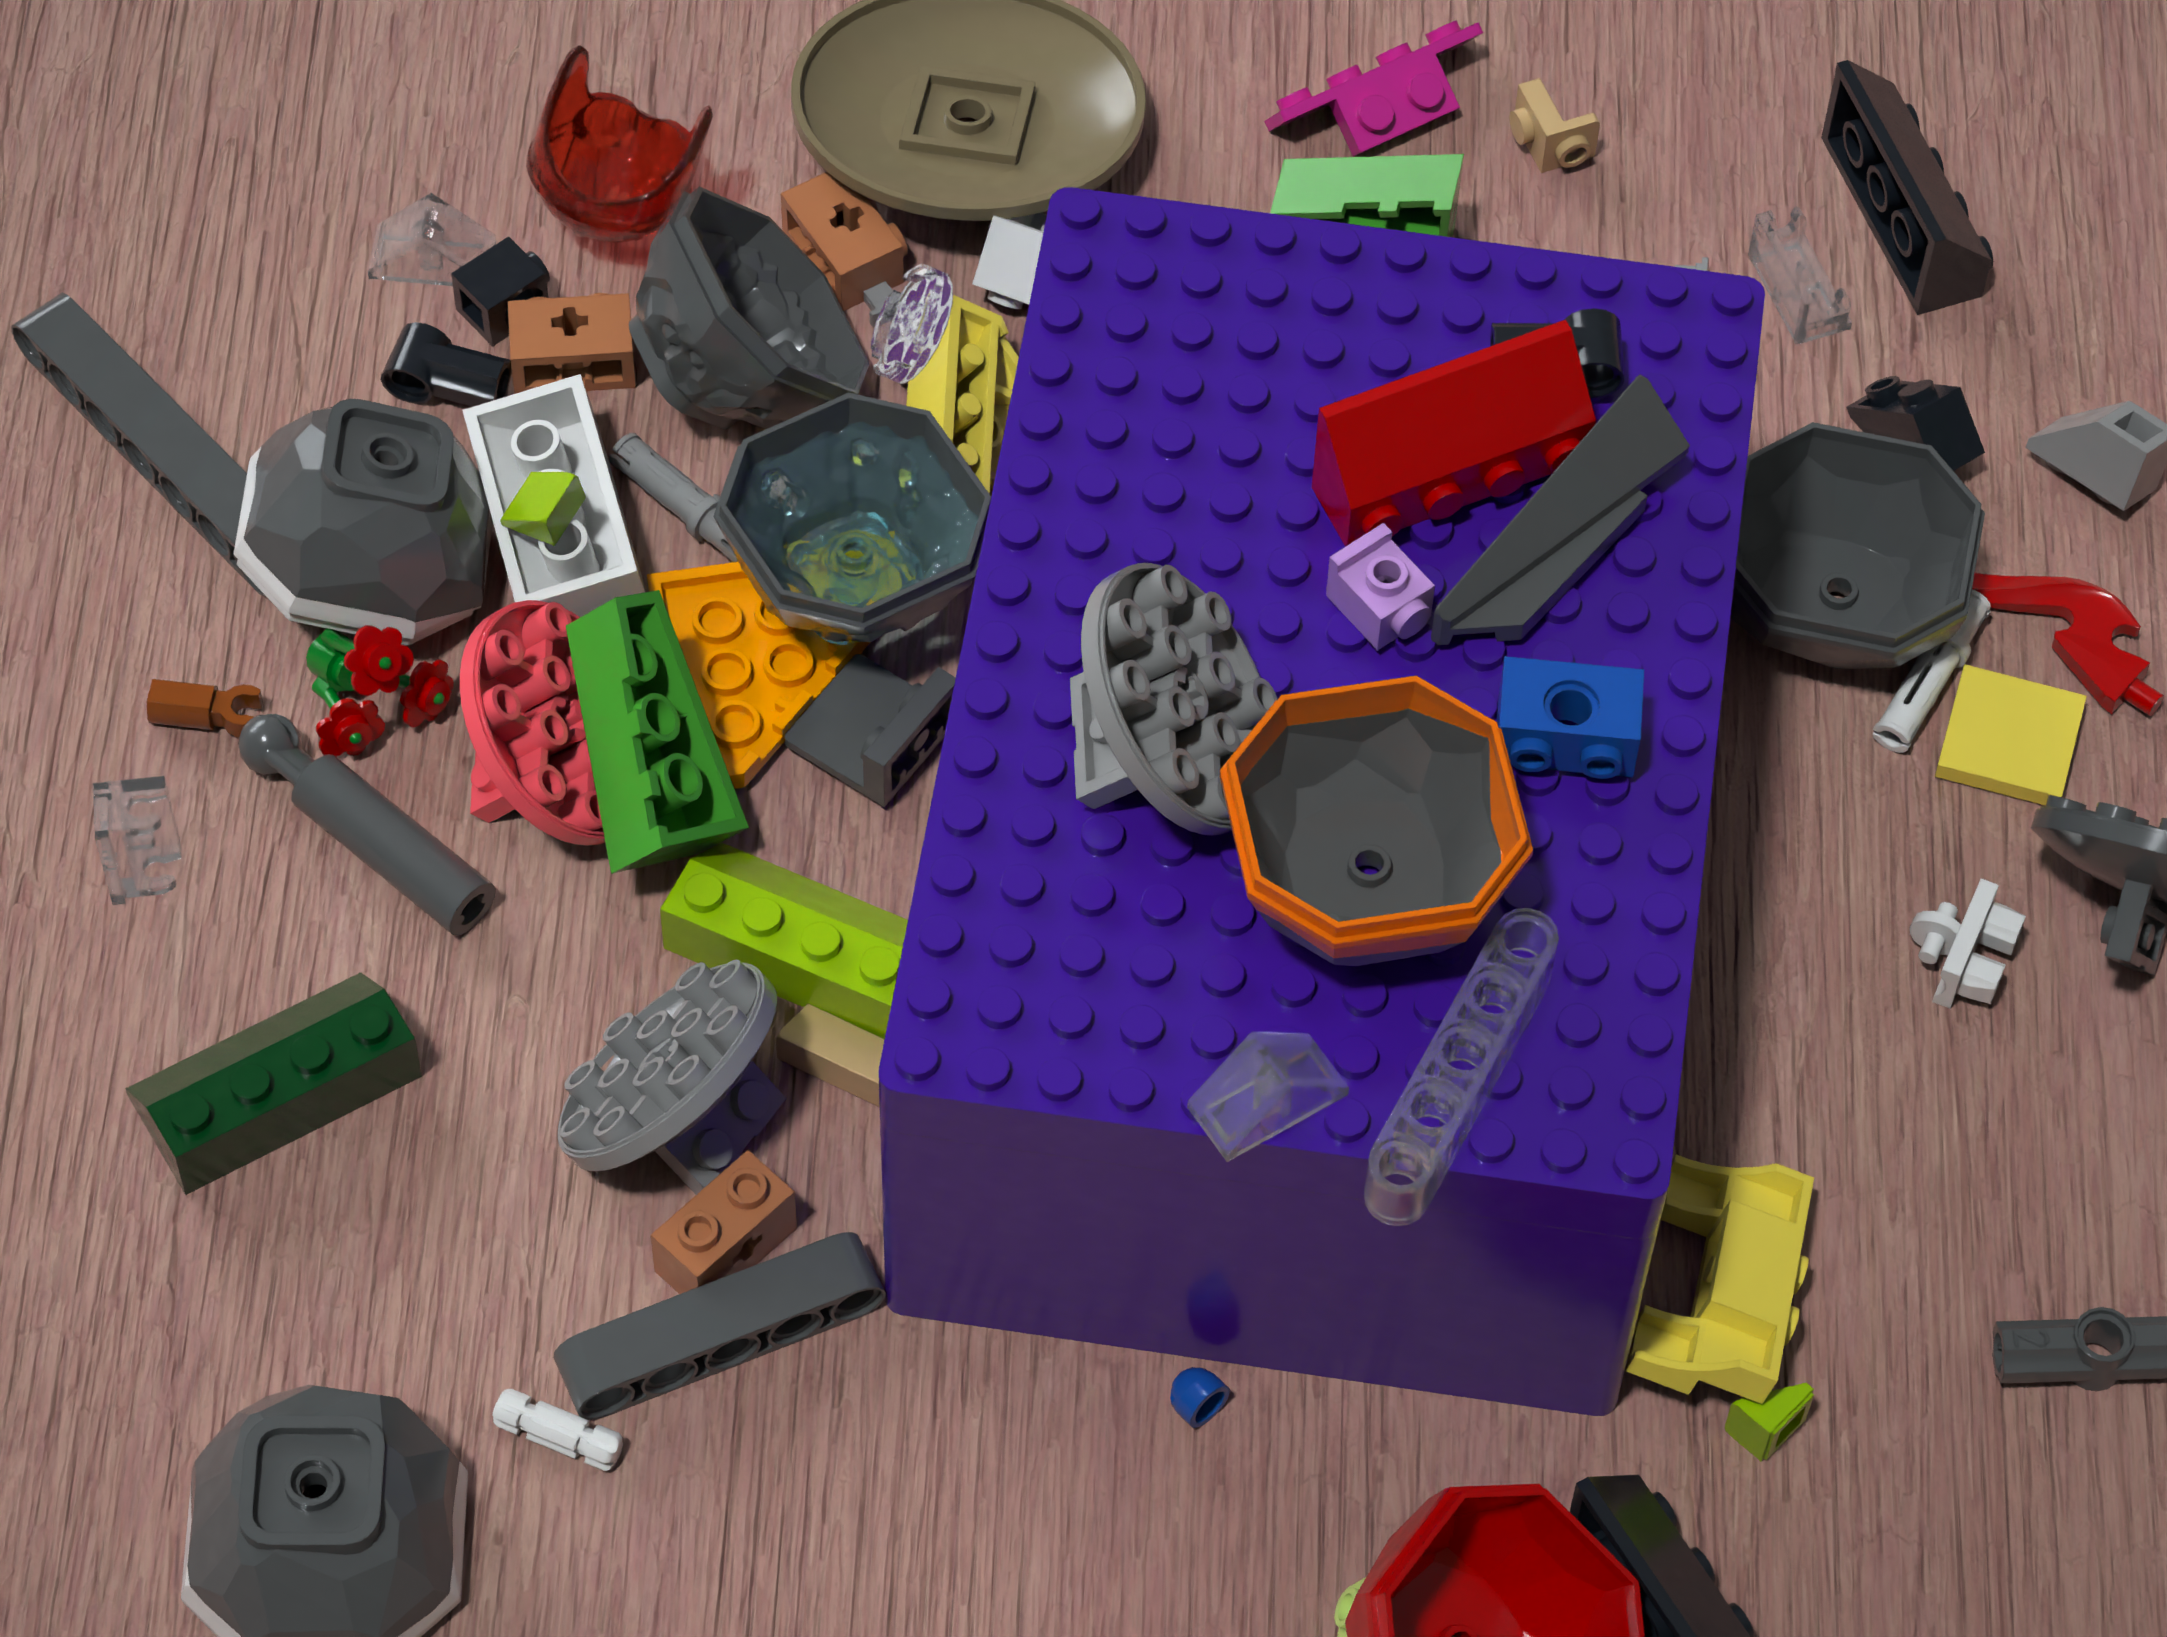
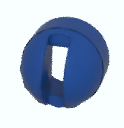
M1191 1367L1181 1371L1174 1379L1170 1395L1171 1404L1177 1414L1192 1428H1198L1210 1421L1221 1410L1229 1397L1230 1389L1221 1379L1207 1369Z

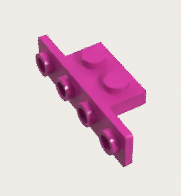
M1457 20L1450 22L1425 35L1429 45L1412 52L1408 42L1378 55L1376 59L1379 67L1362 74L1359 66L1355 65L1327 78L1326 81L1330 89L1312 96L1308 87L1298 90L1276 101L1280 111L1264 121L1268 131L1275 130L1329 105L1354 157L1457 110L1460 106L1437 56L1462 46L1483 34L1482 28L1478 22L1461 30Z

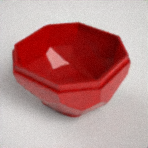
M1540 1484L1448 1487L1428 1498L1388 1539L1358 1590L1345 1621L1347 1637H1645L1639 1581Z

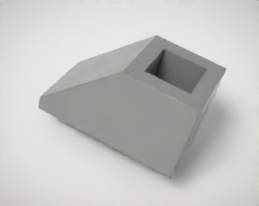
M2125 401L2061 417L2031 436L2025 448L2044 459L2052 469L2067 474L2092 490L2103 502L2115 505L2125 511L2155 491L2167 464V424L2132 401Z

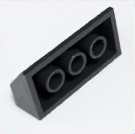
M1849 60L1837 63L1821 138L1916 314H1924L1982 297L1988 273L1993 268L1991 247L1984 236L1977 235L1969 220L1967 204L1962 194L1958 191L1954 192L1944 175L1943 162L1939 152L1934 147L1929 148L1920 131L1919 119L1914 107L1910 103H1904L1893 82Z
M1639 1474L1587 1477L1576 1483L1570 1513L1639 1581L1645 1637H1754L1753 1628L1744 1611L1736 1603L1728 1605L1715 1586V1574L1704 1553L1697 1547L1690 1549L1677 1531V1520L1674 1511L1660 1492L1651 1493Z

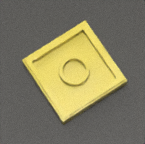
M1964 664L1935 777L2046 806L2048 795L2062 797L2087 696Z

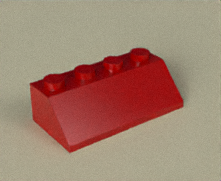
M1566 319L1319 408L1311 488L1345 547L1382 523L1392 531V536H1394L1400 529L1430 518L1434 520L1447 518L1463 506L1490 496H1507L1519 489L1523 484L1553 474L1596 424L1573 332Z

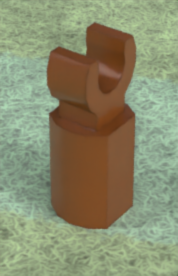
M152 679L147 698V719L149 723L207 730H214L215 726L224 727L229 734L240 737L244 725L254 717L236 713L243 708L262 709L263 699L261 690L252 685L243 684L234 686L227 691H219L218 687L213 685Z

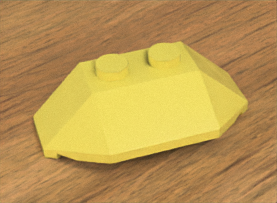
M951 294V307L947 323L937 347L922 369L914 377L908 379L906 406L928 410L932 413L990 496H992L1019 357L1005 337L1009 332L1002 316ZM908 454L905 456L903 479L923 492L921 485L918 483L919 472L915 457Z

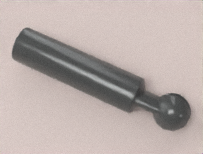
M278 714L258 715L244 725L238 745L240 756L249 769L260 774L280 773L294 785L291 796L294 806L452 935L459 936L468 932L485 916L495 898L496 888L493 883L336 756L328 754L314 760L301 749L299 731L290 719Z

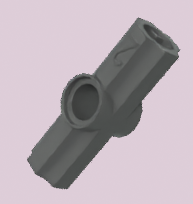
M2098 1307L2089 1309L2079 1319L1996 1321L1993 1329L1992 1352L1995 1375L1998 1376L2000 1383L2072 1381L2075 1385L2090 1391L2109 1389L2118 1380L2167 1378V1316L2125 1317L2114 1309ZM2086 1344H2100L2107 1348L2112 1355H2098L2091 1351Z

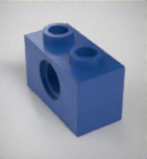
M1504 656L1498 696L1497 724L1502 729L1511 766L1525 772H1540L1546 769L1580 772L1598 779H1607L1615 776L1633 777L1641 740L1644 669ZM1568 720L1578 725H1565L1559 721Z

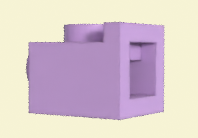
M1384 523L1330 556L1326 596L1377 651L1398 637L1407 639L1415 635L1426 625L1431 617L1435 585L1391 540L1392 531Z

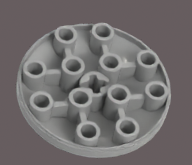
M1137 563L1127 566L1104 578L1095 587L1089 597L1083 616L1081 653L1084 672L1070 678L1072 726L1075 727L1076 750H1074L1076 800L1096 809L1139 790L1160 813L1180 827L1202 835L1214 836L1232 831L1220 780V769L1273 703L1278 700L1276 693L1268 681L1260 678L1245 644L1231 624L1229 608L1219 594L1212 591L1205 593L1171 565L1161 566L1152 563Z
M737 959L710 969L705 963L700 962L687 969L679 977L673 988L655 999L637 1015L634 1016L629 1012L614 1020L603 1034V1040L606 1045L593 1060L578 1066L569 1075L564 1084V1088L570 1094L565 1102L558 1124V1142L562 1151L575 1165L587 1171H605L617 1168L655 1151L697 1195L741 1156L740 1153L750 1140L760 1134L786 1100V1097L752 1061L770 1029L776 1012L777 993L773 984L757 967L752 964L741 963ZM614 1055L607 1069L603 1071L601 1067Z

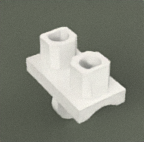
M1980 879L1962 924L1955 919L1958 913L1957 907L1948 902H1942L1937 911H1922L1913 918L1909 929L1913 940L1921 946L1918 954L1920 960L1928 964H1935L1939 955H1948L1940 974L1942 978L1932 1002L1951 1009L1956 994H1959L1969 999L1991 1004L2006 964L1974 953L1978 943L2011 955L2026 918L2025 915L1994 901L1999 885Z

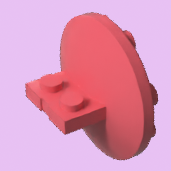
M537 600L514 602L492 613L479 623L467 641L461 660V706L469 737L476 751L475 765L471 772L470 814L490 823L516 810L535 827L561 841L584 846L605 843L566 631V625L580 617L557 602L549 603Z

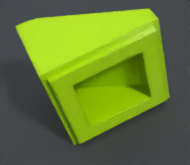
M531 472L500 519L501 525L555 546L586 499L579 477L569 472Z
M1802 1383L1773 1390L1763 1404L1745 1397L1738 1399L1730 1406L1724 1427L1725 1431L1759 1461L1767 1460L1806 1421L1814 1397V1388L1808 1383Z

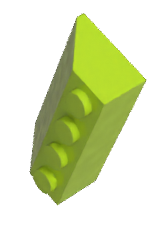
M720 843L689 859L660 908L664 949L694 962H703L709 968L727 964L736 959L740 960L741 963L752 964L773 984L778 997L801 1007H805L807 1004L813 1005L885 1039L908 923L907 919L724 843Z

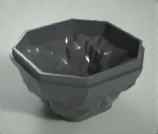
M700 186L691 194L685 191L682 193L651 243L647 268L636 295L637 315L629 321L631 336L655 386L664 399L679 412L723 429H729L737 421L742 420L766 430L848 392L858 394L869 367V362L825 274L769 216Z

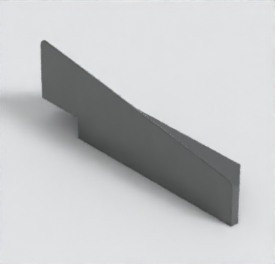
M1640 374L1634 379L1438 604L1434 612L1431 640L1438 645H1449L1453 635L1495 632L1497 641L1521 640L1645 511L1648 495L1640 490L1681 461L1688 454L1690 447L1647 378Z

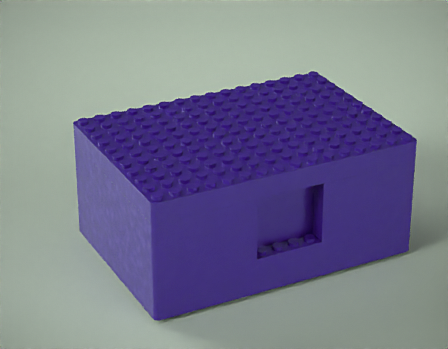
M1064 187L1052 194L1048 206L879 1065L885 1302L890 1310L903 1316L1590 1416H1605L1616 1408L1670 1184L1765 290L1759 281L1748 276L1074 187ZM1593 308L1607 310L1615 314L1620 319L1624 383L1619 390L1611 395L1590 398L1596 423L1634 379L1641 374L1650 381L1689 443L1688 454L1640 490L1648 495L1645 511L1521 640L1497 641L1495 632L1453 635L1449 645H1438L1431 640L1434 612L1438 604L1552 474L1523 484L1519 489L1507 496H1490L1463 506L1447 518L1440 520L1430 518L1400 529L1392 536L1391 540L1435 585L1432 613L1426 625L1415 635L1407 639L1398 637L1377 651L1326 596L1330 556L1343 549L1345 545L1311 488L1319 408L1490 347L1492 323H1557L1574 312ZM1137 563H1152L1161 566L1171 565L1205 593L1216 592L1224 599L1230 611L1231 624L1245 644L1260 678L1269 682L1276 693L1277 699L1284 694L1418 676L1497 722L1498 696L1504 656L1644 669L1641 740L1634 776H1615L1607 779H1598L1580 772L1548 769L1540 772H1525L1511 766L1533 847V855L1468 940L1439 953L1361 966L1333 965L1270 927L1247 898L1232 831L1214 836L1191 832L1166 818L1139 790L1096 809L1076 800L1074 767L1076 733L1075 727L1072 726L1070 678L1084 672L1081 653V631L1085 608L1095 587L1109 575ZM1568 720L1559 721L1565 725H1578ZM1361 866L1358 868L1364 874L1371 875L1379 872L1377 868L1371 866Z

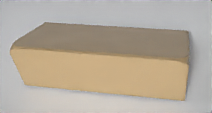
M807 1004L781 1029L776 1037L777 1059L880 1107L879 1065L884 1039L813 1005Z

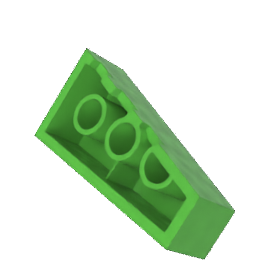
M656 590L615 597L566 625L611 874L696 855L748 829V823L660 591Z

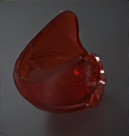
M579 45L567 53L551 86L535 137L528 149L526 157L527 172L537 194L541 197L548 211L559 222L573 230L579 237H588L596 241L608 243L641 240L645 236L659 231L684 191L692 193V183L711 126L713 111L711 106H704L689 132L674 120L657 118L645 113L625 97L606 92L590 93L588 88L589 52Z

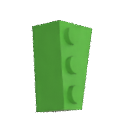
M1464 154L1284 159L1270 213L1453 237Z

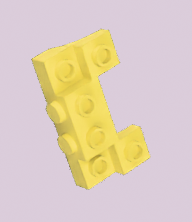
M1675 1155L1672 1160L1670 1184L1661 1220L1706 1237L1691 1317L1664 1312L1645 1305L1637 1318L1626 1372L1687 1395L1691 1393L1698 1380L1763 1404L1778 1382L1783 1349L1791 1340L1799 1319V1308L1791 1304L1793 1295L1798 1292L1803 1283L1809 1263L1808 1257L1800 1254L1814 1177L1778 1163L1759 1167L1732 1168L1709 1165Z

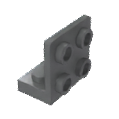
M855 654L785 734V745L885 807L944 738L956 677L938 667L923 685L920 683L911 685L862 654Z

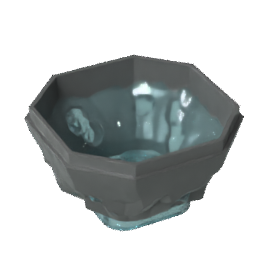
M848 392L743 439L742 444L737 447L713 517L736 555L741 569L748 576L757 594L764 602L767 612L778 617L787 626L815 631L819 637L827 642L847 645L855 642H872L885 633L897 629L907 631L926 617L944 609L956 595L971 585L978 567L991 496L930 411Z

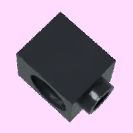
M509 236L451 273L456 310L492 347L509 336L508 301L528 300L533 297L548 298L547 283L550 281V276L546 266L534 252L529 251L525 253Z

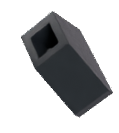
M1890 376L1877 380L1865 388L1866 396L1846 407L1850 418L1863 432L1931 445L1953 471L1985 453L1961 387L1934 384L1932 380H1921L1918 382L1900 381L1898 376Z

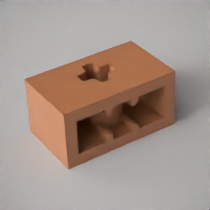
M828 172L781 193L782 230L825 274L843 311L864 302L863 291L884 281L891 288L904 283L903 257L908 253L905 239L894 223L886 224L878 213L876 201L850 189Z
M594 293L589 296L562 298L533 297L528 300L508 301L510 361L515 394L581 374L586 391L636 388L633 338L629 330V321L631 320L629 293Z
M747 1150L651 1234L654 1271L676 1292L682 1294L756 1265L797 1229L795 1191Z

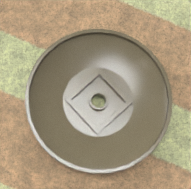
M862 0L835 15L809 39L799 55L791 81V111L794 125L809 153L828 173L850 189L889 207L913 214L951 220L987 221L992 220L993 216L1010 219L1048 211L1050 198L1059 189L1074 187L1095 190L1118 172L1130 158L1143 130L1146 106L1142 75L1126 46L1097 19L1062 0ZM969 117L977 119V121L963 122L959 119Z

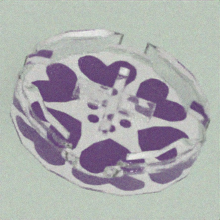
M920 264L903 275L902 279L909 281V283L905 286L902 293L893 290L891 295H888L876 320L871 339V356L879 359L873 365L875 373L900 384L913 380L928 364L945 332L953 304V284L949 275L925 264Z

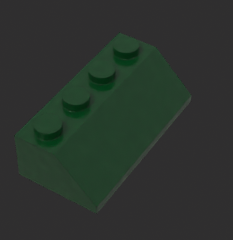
M360 972L125 1089L130 1101L184 1194L187 1195L422 1077L415 1037L386 990Z

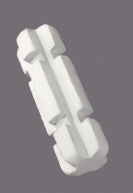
M505 1389L500 1395L492 1414L493 1422L497 1427L516 1435L522 1430L528 1432L526 1439L574 1459L580 1454L586 1456L584 1463L603 1471L611 1470L620 1457L623 1443L619 1432L602 1425H597L592 1429L588 1427L589 1420L543 1401H539L536 1405L531 1404V1396L514 1389Z

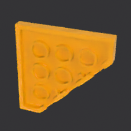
M893 541L805 552L781 557V571L795 591L800 594L863 608L902 590ZM739 562L647 574L648 592L660 591L734 789L746 787L785 742L787 731L855 654H861L871 642L851 640L835 642L824 639L820 632L785 625L778 617L767 612L764 602L757 594L748 576L741 569Z

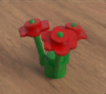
M366 625L356 632L354 641L339 631L324 630L312 642L306 656L307 667L311 673L317 676L312 685V691L320 696L330 709L329 717L320 720L316 725V732L321 738L319 741L321 753L324 756L330 754L336 757L344 752L350 756L359 755L371 741L378 739L385 730V723L382 717L378 715L379 710L374 701L365 700L358 704L355 700L349 698L340 700L337 695L338 691L355 690L359 694L368 696L376 693L378 689L385 693H391L399 686L404 689L400 696V703L405 707L403 722L410 727H417L424 719L433 721L449 702L454 681L451 676L447 675L448 664L440 659L432 664L423 661L416 665L411 676L406 673L411 669L414 657L411 649L401 644L402 634L398 629L387 627L381 631L374 626Z

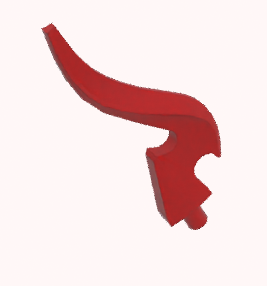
M1974 574L1972 589L1985 596L1990 602L1991 608L2061 616L2070 623L2071 626L2068 629L2055 631L2052 648L2102 708L2112 714L2126 700L2149 716L2155 713L2162 703L2164 695L2142 681L2147 675L2150 662L2117 648L2111 640L2114 636L2122 633L2137 637L2141 627L2130 610L2118 597L2097 585L2076 578Z

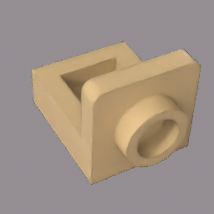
M1540 78L1518 84L1515 110L1511 111L1509 116L1511 130L1518 144H1526L1541 173L1561 167H1575L1595 156L1600 122L1595 113L1563 121Z

